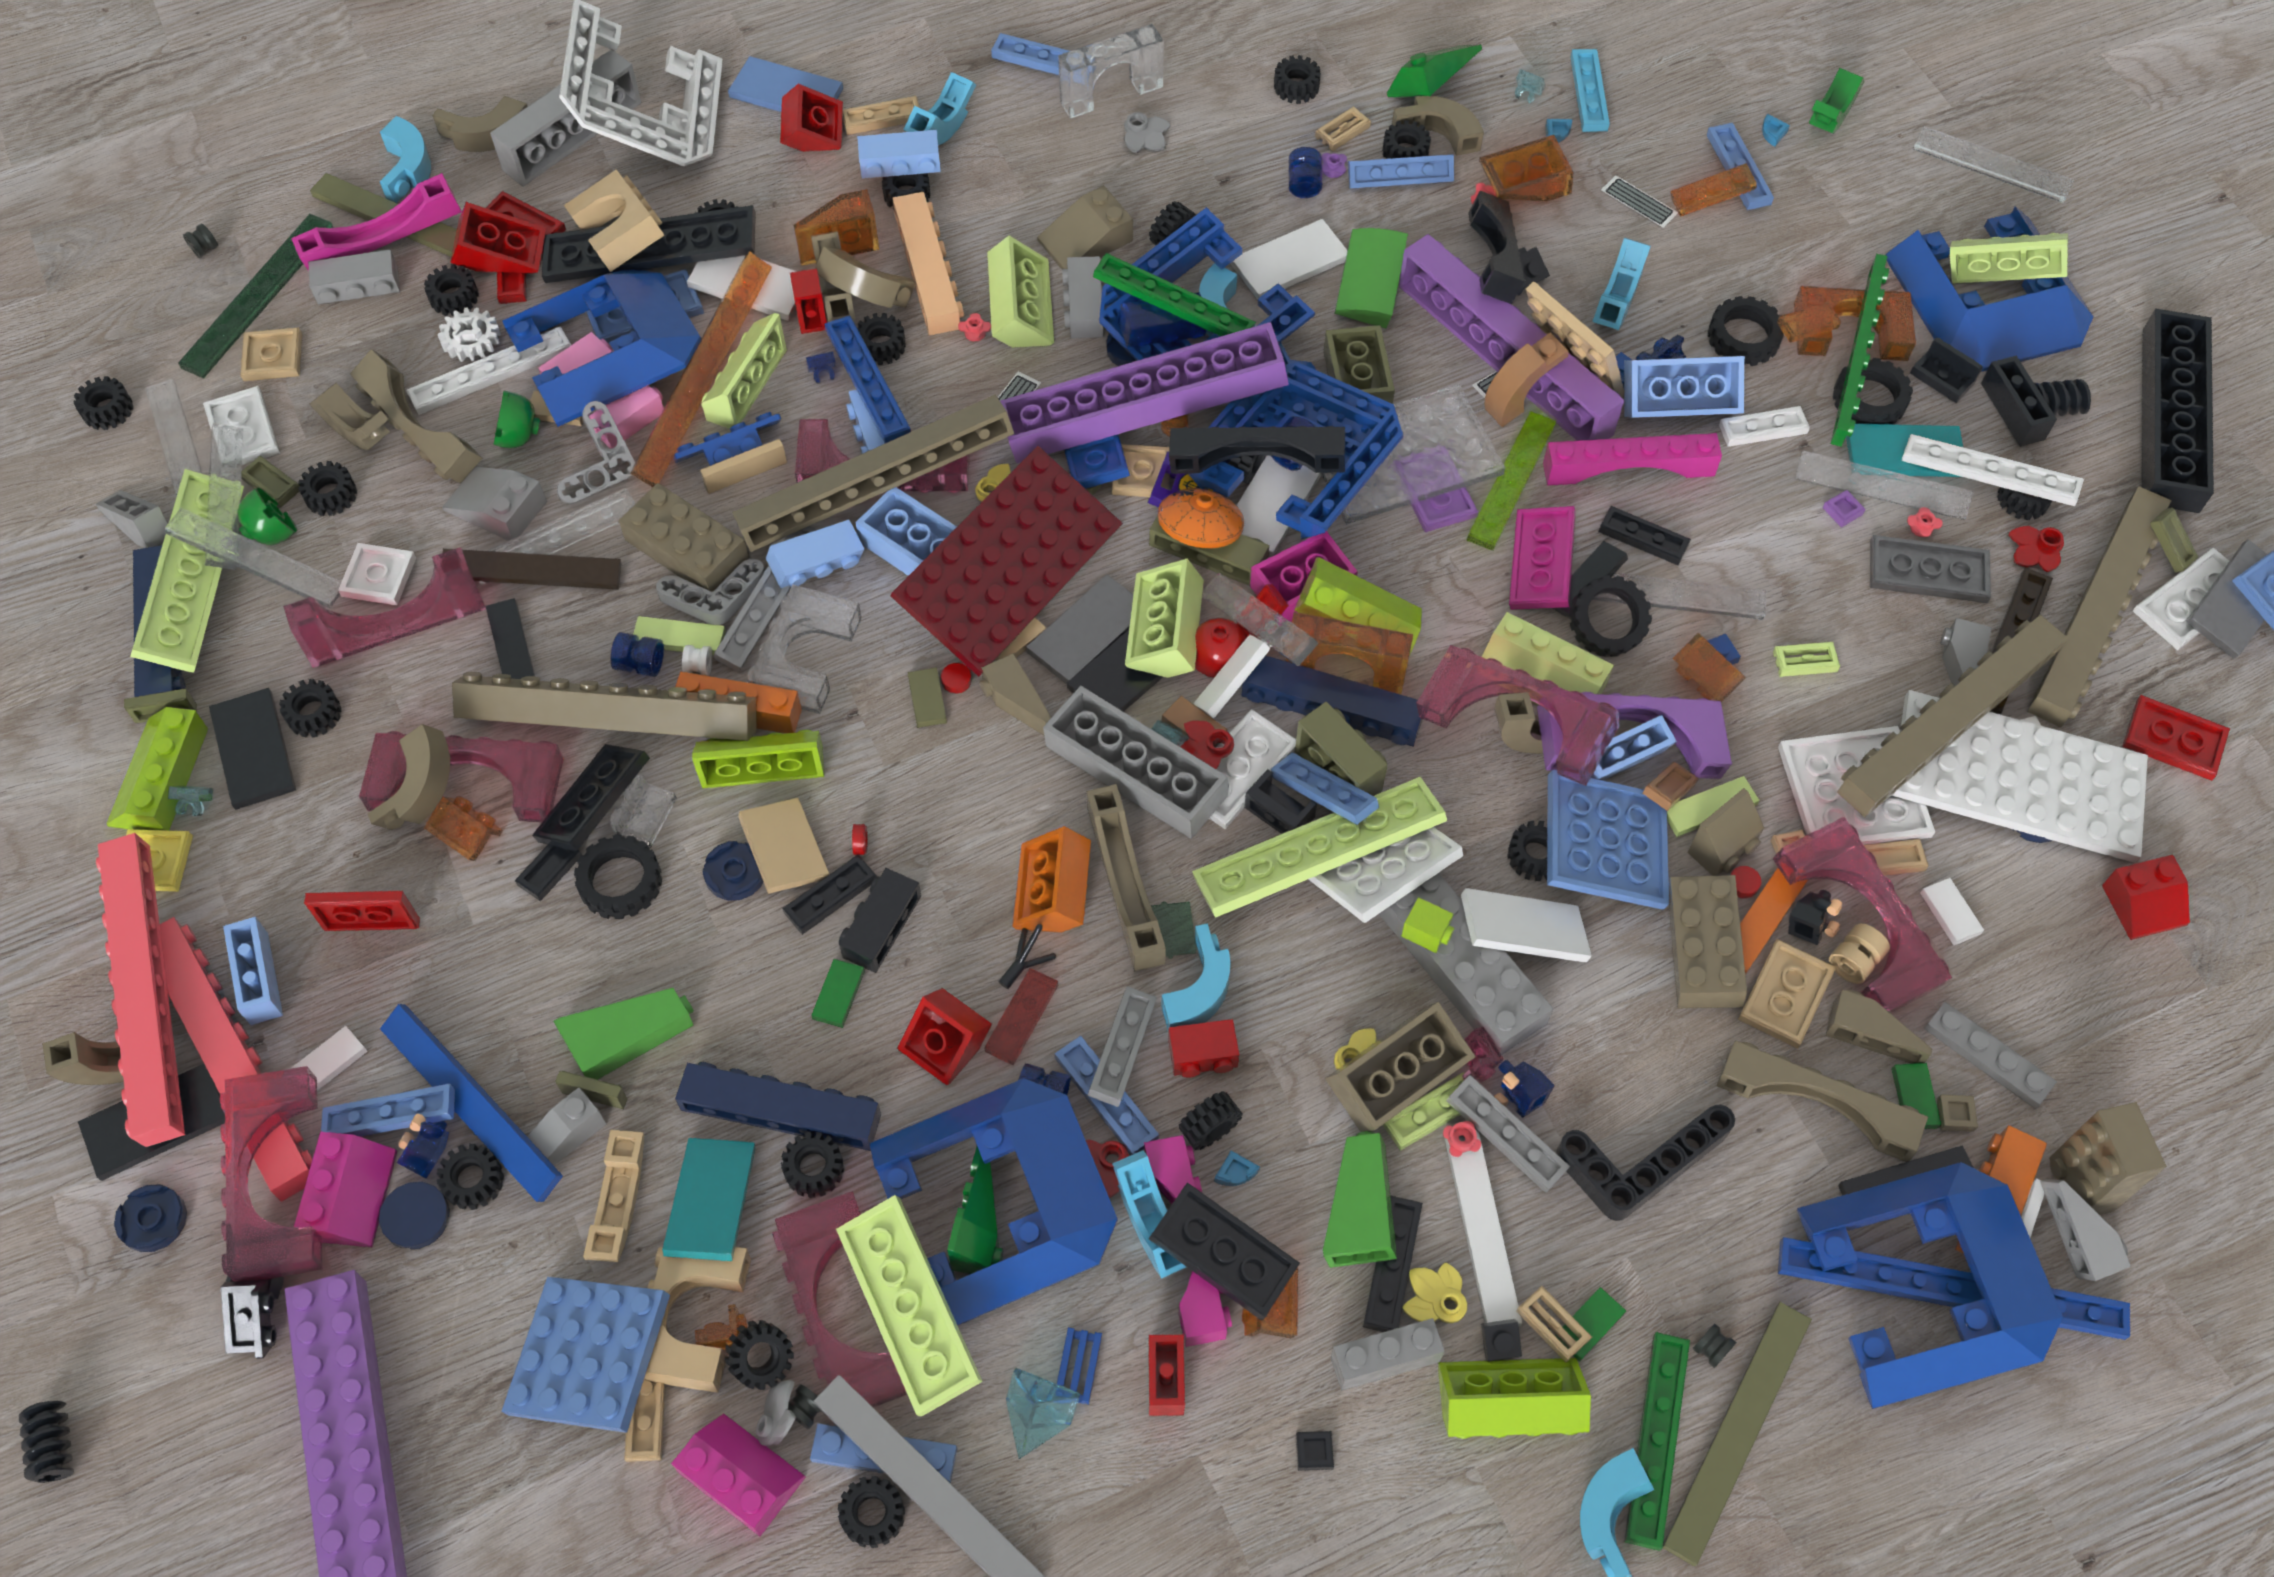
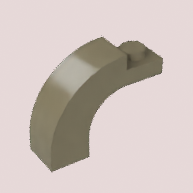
M504 96L492 111L482 116L463 117L439 108L432 116L439 134L446 138H452L456 149L468 152H484L495 150L490 133L528 106L527 103Z
M1437 96L1415 97L1414 105L1396 108L1393 111L1392 125L1395 126L1398 121L1403 125L1404 120H1409L1410 125L1413 124V121L1418 122L1417 127L1423 125L1425 130L1435 131L1445 136L1451 143L1456 156L1481 151L1484 135L1482 126L1476 116L1458 102Z
M838 231L811 235L816 264L823 246L841 250ZM819 276L828 322L849 315L852 320H856L851 294L839 289Z
M823 246L815 267L820 277L839 289L866 301L892 308V305L906 308L916 284L910 278L873 269L859 262L846 251Z
M337 383L330 386L309 403L330 427L360 449L369 450L390 433L384 425L389 419L382 411L375 414L364 411Z
M1529 692L1498 695L1495 703V714L1503 742L1511 749L1519 752L1543 754L1539 717L1534 715Z
M421 724L399 740L406 758L405 779L396 794L368 813L371 824L393 830L401 827L405 821L420 824L434 811L445 792L450 773V753L443 731Z
M73 1032L42 1043L46 1074L53 1078L80 1085H106L124 1082L118 1067L121 1052L117 1042H94Z

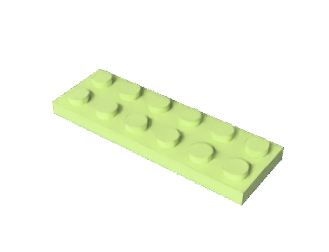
M894 1195L836 1229L916 1415L922 1417L983 1382L901 1199Z

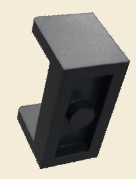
M1269 769L1246 792L1244 808L1281 834L1310 823L1315 818L1317 803L1311 800L1305 807L1272 784L1273 772Z

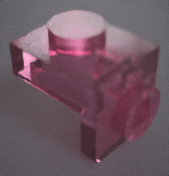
M1476 1028L1464 1039L1476 1057L1467 1063L1470 1069L1462 1077L1465 1080L1471 1075L1475 1080L1478 1079L1479 1082H1483L1496 1073L1495 1068L1504 1058L1485 1028Z

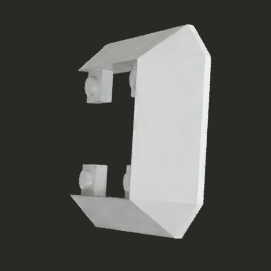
M574 0L559 98L579 124L585 129L681 166H687L711 157L713 154L723 59L698 49L695 55L670 46L667 52L665 71L686 79L683 109L664 102L660 108L659 120L612 102L614 82L591 73L595 43L616 51L620 42L622 26L600 17V8L581 0Z

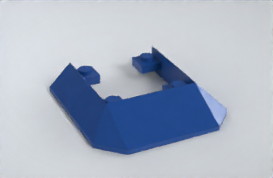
M2016 206L2012 213L1987 219L1984 225L1991 238L2040 235L2030 218ZM1917 230L1886 253V261L1933 339L1940 338L1983 366L1981 372L1987 371L1991 362L2016 355L2020 362L2081 347L2094 317L2068 276L2024 279L2021 286L2027 293L2026 295L1986 305L1976 290L1958 295L1937 261L1948 258L1950 255V247L1940 231L1921 235L1920 231Z
M1206 207L1132 265L1173 283L1207 256L1220 269H1224L1242 255V247L1224 231V224ZM1107 283L1102 287L1099 323L1136 361L1192 345L1163 316L1167 311ZM1279 283L1258 298V306L1269 317L1257 326L1271 322L1278 344L1315 316V312L1297 295L1292 297ZM1213 333L1204 341L1218 338L1221 336Z
M621 270L605 274L502 320L518 353L543 342L541 332L589 310L593 317L596 318L620 307L632 327L633 332L609 342L613 352L565 374H562L559 367L556 366L532 377L557 427L581 417L583 409L590 402L598 401L607 405L687 367L702 339L662 273L643 270Z
M1295 362L1285 364L1289 385L1231 401L1208 428L1271 426L1345 427V473L1337 472L1312 503L1291 494L1276 512V521L1301 532L1302 540L1325 533L1402 440L1403 432L1394 404L1304 364ZM1230 459L1213 465L1201 473L1189 474L1201 489L1209 488L1226 497H1229L1244 480V471L1229 465Z
M1025 1078L869 1143L874 1168L879 1174L887 1199L894 1195L904 1199L922 1191L912 1162L973 1136L985 1164L1014 1151L1017 1154L1039 1210L1008 1224L1019 1254L958 1280L955 1278L947 1254L944 1251L927 1258L957 1326L1098 1266L1118 1221L1068 1096Z
M1960 1162L1797 1208L1808 1241H1811L1823 1272L1857 1262L1858 1258L1847 1231L1911 1213L1922 1244L1953 1235L1957 1236L1982 1300L1956 1306L1949 1310L1961 1342L1896 1359L1884 1327L1852 1335L1848 1338L1861 1371L1859 1374L1872 1409L2044 1361L2063 1316L2007 1184Z

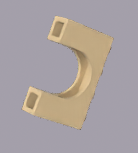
M617 169L564 205L581 230L601 227L611 219L620 216L615 222L588 240L610 272L664 236L659 228V225L662 224L660 218L627 175L622 177Z
M659 1247L655 1258V1267L658 1268L655 1280L651 1279L647 1288L664 1290L670 1294V1298L644 1380L652 1383L662 1382L665 1385L718 1393L726 1364V1356L722 1348L690 1344L675 1339L668 1333L667 1318L673 1303L683 1293L691 1289L712 1287L743 1292L751 1263L747 1248L735 1247L733 1260L721 1261L663 1256V1247Z

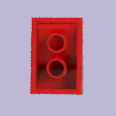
M465 202L458 221L450 263L478 272L538 273L546 228Z

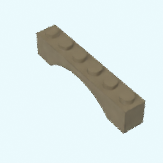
M371 349L350 373L358 382L355 385L356 388L364 395L373 398L371 404L379 411L386 412L389 415V420L387 421L398 430L402 429L404 431L402 437L411 445L420 448L418 454L427 462H433L436 465L434 471L443 479L448 480L451 478L461 484L483 459L467 441L455 434L427 430L419 424L407 403L404 390V375L386 357Z
M1117 784L1086 791L1088 814L1134 972L1165 964L1166 947L1158 920L1152 910L1141 879Z
M1736 1040L1728 1053L1716 1085L1747 1099L1761 1095L1788 1094L1821 1102L1837 1110L1852 1121L1866 1135L1875 1150L1905 1162L1910 1161L1918 1151L1928 1116L1920 1114L1917 1109L1911 1106H1900L1892 1103L1878 1093H1867L1855 1088L1850 1082L1834 1080L1822 1075L1815 1068L1801 1067L1791 1063L1784 1056L1771 1055L1759 1050L1757 1046L1751 1043L1738 1042Z

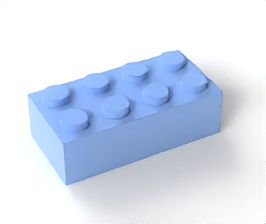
M1745 356L1624 360V417L1744 413Z
M897 487L888 490L855 522L857 535L862 545L908 576L957 527Z

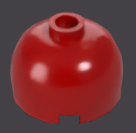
M1213 618L1200 624L1195 636L1197 648L1195 668L1197 671L1205 676L1214 678L1245 641L1246 634L1242 628L1230 619Z

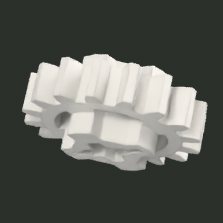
M467 307L464 308V313L461 314L458 311H454L455 317H445L446 324L439 325L441 332L438 333V338L443 351L448 352L450 358L458 355L461 362L466 357H469L471 362H473L477 355L485 358L484 352H494L492 344L500 343L498 336L501 333L495 317H490L487 310L481 314L477 307L473 312H469Z

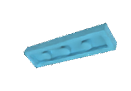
M1572 49L1570 59L1582 132L1608 131L1610 122L1597 49Z

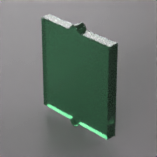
M1163 901L1160 905H1151L1164 940L1166 956L1172 959L1175 955L1196 954L1190 902L1167 904V902Z

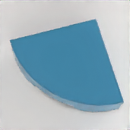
M1767 114L1762 126L1763 136L1768 143L1775 147L1786 135L1790 125Z
M1547 119L1545 124L1547 144L1559 143L1567 138L1571 131L1572 119Z
M1230 1151L1216 1174L1214 1182L1225 1186L1244 1184L1256 1176L1260 1166Z

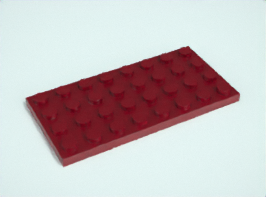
M1037 446L892 592L890 597L979 677L983 673L981 667L994 662L1123 523L1042 448Z

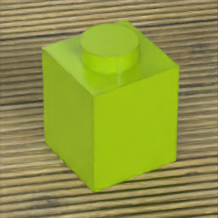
M1418 897L1404 923L1401 937L1437 953L1441 943L1447 945L1453 935L1455 928L1450 925L1454 914Z

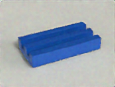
M1068 1327L1054 1395L1055 1399L1089 1405L1102 1333L1095 1332V1334H1092L1086 1330L1076 1331L1075 1328ZM1077 1339L1079 1340L1070 1391L1069 1393L1063 1392L1073 1340ZM1087 1341L1093 1342L1084 1393L1079 1395L1077 1394L1086 1343Z

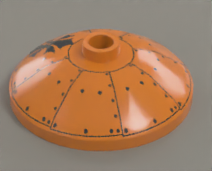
M1189 488L1176 491L1164 498L1158 509V521L1162 529L1175 540L1193 547L1219 548L1227 546L1241 536L1244 528V517L1240 509L1226 496L1207 489Z

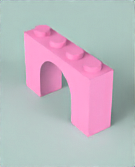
M590 332L538 367V370L541 374L558 366L561 373L565 374L613 351L605 339L602 338L600 340ZM649 385L605 405L624 441L665 413L661 392L655 386L650 387ZM602 410L596 411L589 416L590 420L595 419L599 425L598 428L594 429L595 433H598L603 428L611 427L609 422L603 426L600 420L603 414ZM605 433L601 436V440L610 449L617 445V439L612 433Z

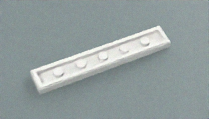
M560 326L541 334L543 342L518 353L516 347L511 346L407 389L406 392L418 415H421L546 363L570 347L571 344Z
M1913 434L1909 437L1902 457V461L2071 506H2076L2084 481L2083 478Z
M1475 1129L1477 1133V1139L1481 1141L1479 1131ZM1460 1136L1459 1140L1465 1141V1138ZM1445 1138L1485 1323L1516 1319L1520 1327L1522 1319L1516 1312L1519 1306L1482 1144L1477 1152L1468 1151L1462 1153L1460 1157H1454L1449 1152L1450 1144L1448 1139Z

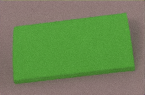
M1380 228L1352 229L1334 314L1387 328L1393 314L1407 233Z

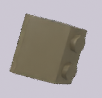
M1745 788L1700 824L1687 852L1712 876H1718L1723 870L1726 873L1730 872L1739 863V857L1743 853L1750 855L1761 844L1759 837L1764 826L1750 794Z

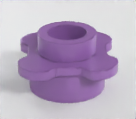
M1324 153L1321 156L1323 165H1321L1320 170L1327 177L1337 178L1346 172V167L1344 166L1345 162H1347L1346 155Z

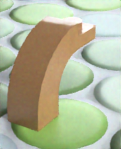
M1551 332L1532 346L1529 343L1525 344L1503 365L1492 380L1485 396V410L1501 427L1511 422L1524 412V400L1530 388L1545 373L1568 357V350Z

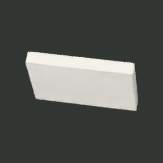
M259 386L203 403L219 460L224 471L252 463L259 456L267 458L280 454Z

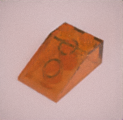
M1554 135L1479 158V162L1498 198L1550 201L1572 194L1573 170Z
M868 189L841 194L793 225L801 266L816 263L811 235L838 231L841 250L846 251L851 256L879 250L875 214Z

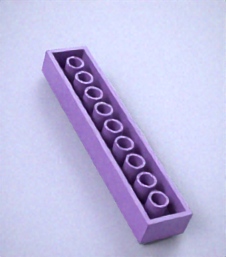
M1429 234L1425 235L1404 250L1399 287L1494 370L1499 372L1503 365L1525 344L1529 343L1532 346L1547 335L1536 323H1533L1524 316L1516 306L1481 293L1480 276L1465 266L1458 257H1455L1445 249L1439 241H1436ZM1569 353L1566 359L1539 378L1526 395L1531 402L1576 441L1611 438L1615 433L1624 399L1616 391L1609 388L1596 374L1589 371L1576 357Z
M1270 322L1007 398L1000 402L1007 411L1014 431L1013 435L1008 436V441L1017 464L1022 462L1037 446L1042 448L1047 454H1051L1287 386L1289 383L1284 359Z
M355 1270L285 1288L319 1577H407L367 1283Z

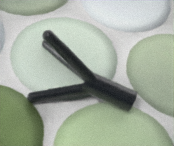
M1041 924L1036 926L1027 944L1028 930L1026 928L1022 929L1016 959L998 981L1006 989L1011 987L1024 969L1056 958V954L1051 953L1025 962L1043 929Z

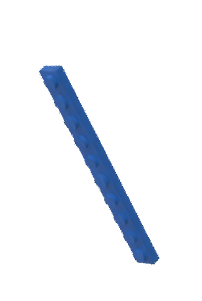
M1783 1237L1780 1241L1778 1274L1949 1307L1982 1300L1973 1275L1970 1272L1855 1251L1858 1258L1856 1263L1823 1272L1812 1242ZM2051 1288L2063 1316L2059 1328L2122 1340L2130 1337V1303Z

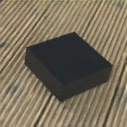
M1332 1431L1296 1432L1298 1471L1333 1470Z

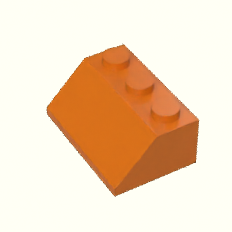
M1063 826L1022 843L1013 928L1017 930L1026 928L1027 930L1034 931L1036 926L1041 924L1043 926L1041 931L1062 933L1083 925L1090 860V839Z

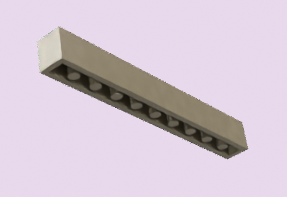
M993 395L732 513L750 552H753L1014 434L1006 409L997 396Z
M2140 486L2137 487L2128 501L2067 627L2065 635L2069 639L2053 657L2030 704L2028 713L2058 727H2062L2068 718L2074 720L2082 706V703L2077 701L2080 696L2085 697L2092 684L2088 677L2090 674L2094 676L2102 663V659L2098 658L2100 653L2105 654L2113 638L2108 635L2110 631L2113 633L2116 631L2123 618L2118 613L2120 610L2124 612L2129 605L2132 595L2128 594L2130 589L2134 591L2142 577V574H2139L2138 571L2139 569H2145L2152 556L2151 553H2148L2149 548L2154 549L2159 541L2150 522L2163 510L2168 509L2172 500Z
M2041 614L2031 623L2025 620L2014 632L2016 635L2013 638L2008 635L1997 645L1995 649L1998 651L1994 654L1991 651L1987 652L1978 661V667L1975 670L1969 667L1959 677V683L1956 686L1950 683L1940 693V699L1937 702L1931 699L1920 710L1921 715L1918 718L1912 715L1900 727L1902 731L1898 735L1895 732L1889 734L1881 743L1882 748L1879 751L1873 748L1862 758L1861 766L1858 768L1854 765L1851 766L1840 778L1844 782L1837 793L1864 818L1867 817L2052 659L2069 638Z
M466 672L462 677L452 682L454 718L748 741L757 732L756 697H746L744 692H730L727 695L716 694L715 690L705 689L694 693L687 692V689L682 687L669 688L667 691L657 690V686L654 685L628 688L626 683H612L609 686L598 685L597 681H582L580 684L569 683V680L564 678L552 679L549 682L540 681V678L536 676L511 679V675L496 674L492 677H483L480 672Z

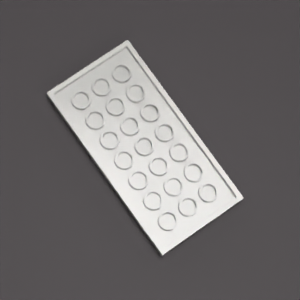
M1909 690L1904 699L1901 726L1912 715L1918 718L1921 715L1920 710L1931 699L1937 702L1940 698ZM1988 712L1893 793L1892 796L2136 863L2142 854L2148 755Z

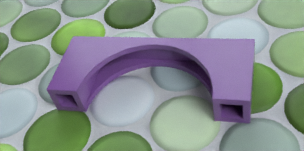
M1561 690L1546 691L1537 706L1545 770L1575 772L1585 757L1584 747L1587 733L1602 723L1615 720H1629L1644 724L1661 715L1677 742L1674 744L1683 754L1690 773L1697 778L1721 779L1732 765L1721 701H1712L1706 698L1694 700L1680 699L1675 696L1658 698L1649 695L1622 696L1619 693L1604 695L1593 694L1592 692L1568 693Z

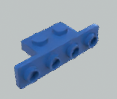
M767 412L756 417L757 422L746 426V423L742 422L730 427L731 432L720 436L719 432L703 438L704 443L694 446L692 442L677 448L678 453L674 454L673 459L675 463L704 453L708 465L711 466L762 446L763 444L757 431L780 423L782 418L779 413L772 416L771 412Z

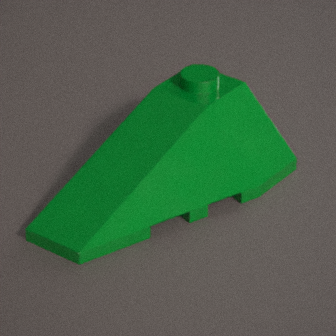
M1460 45L1411 56L1410 60L1401 67L1387 91V96H1431L1482 50V45Z
M976 1147L970 1169V1177H973V1182L965 1183L962 1208L958 1207L947 1248L952 1270L967 1274L975 1273L1002 1261L1003 1248L999 1247L991 1162L986 1164L983 1162L978 1147Z

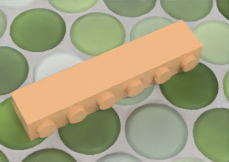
M924 192L893 197L896 222L911 275L916 283L915 289L928 335L959 330L960 318L964 317L961 301L956 302L955 297H958L955 281H950L949 277H952L949 260L944 261L943 257H946L944 242L938 241V237H940L938 222L932 221V218H935L932 202L926 201Z

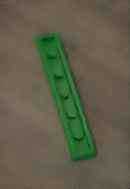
M1108 253L1104 255L1094 270V278L1219 336L1255 327V321Z
M1655 1332L1653 1335L1637 1447V1456L1654 1490L1630 1502L1624 1539L1625 1543L1661 1551L1663 1548L1690 1340Z

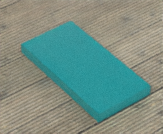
M1855 424L1852 436H1846L1852 475L1961 477L1902 461L1911 434L1963 447L1960 426Z
M688 1138L663 1244V1256L721 1261L733 1260L756 1150L755 1142Z

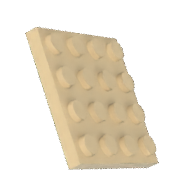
M1533 281L1526 288L1529 298L1527 303L1533 311L1531 315L1540 329L1546 334L1551 332L1568 350L1570 355L1576 357L1583 366L1596 374L1602 382L1616 391L1623 399L1624 388L1614 349Z

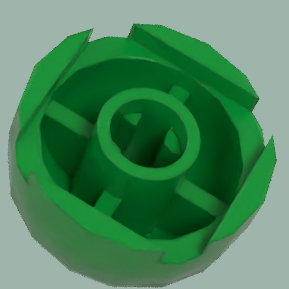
M503 391L493 445L504 448H517L526 444L531 434L537 435L540 418L535 417V408L530 400L520 394Z
M260 487L250 491L241 500L237 510L238 519L242 525L239 530L249 541L255 539L265 545L280 544L289 539L297 531V527L286 511L282 513L277 507L279 503Z

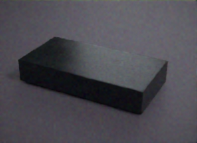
M547 845L516 878L515 882L517 886L541 901L572 868L582 854L580 850L573 851Z

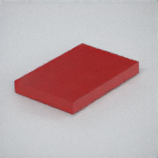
M504 191L485 207L545 227V235L561 233L566 230L565 224L562 221Z
M2140 695L2136 701L2122 747L2146 754L2148 757L2212 781L2217 776L2230 728Z
M403 891L305 893L304 904L324 931L419 928L420 917Z

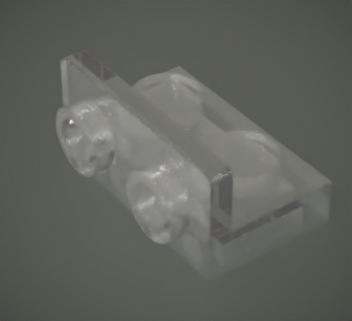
M637 774L634 781L625 789L624 799L620 807L615 808L611 815L610 823L615 835H621L625 838L628 835L636 837L637 841H644L650 849L677 799L675 793L647 784L644 775Z

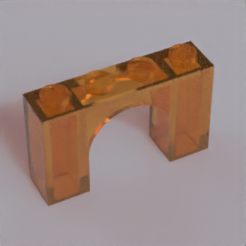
M1800 286L1794 302L1798 355L1826 356L1833 339L1831 320L1839 316H1855L1859 318L1865 290ZM1885 291L1881 305H1876V310L1880 311L1876 327H1873L1878 335L1880 359L1908 361L1916 345L1910 292Z
M1294 612L1288 635L1285 661L1315 670L1317 660L1322 656L1329 654L1351 655L1365 661L1372 667L1374 671L1373 687L1401 695L1413 634Z

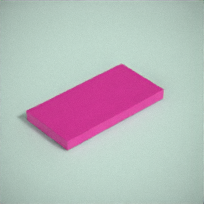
M1575 506L1517 509L1509 598L1511 610L1569 607L1576 518Z

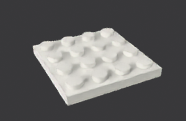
M1898 726L1780 742L1778 749L1812 854L1858 848L1860 845L1933 837L1935 829L1927 806L1891 795L1864 818L1837 793L1844 782L1840 779L1842 775L1853 765L1857 768L1861 766L1862 758L1873 748L1879 751L1882 748L1881 743L1889 734L1895 732L1898 735L1900 733Z
M1432 827L1308 880L1362 922L1366 923L1464 855L1462 846L1435 827Z

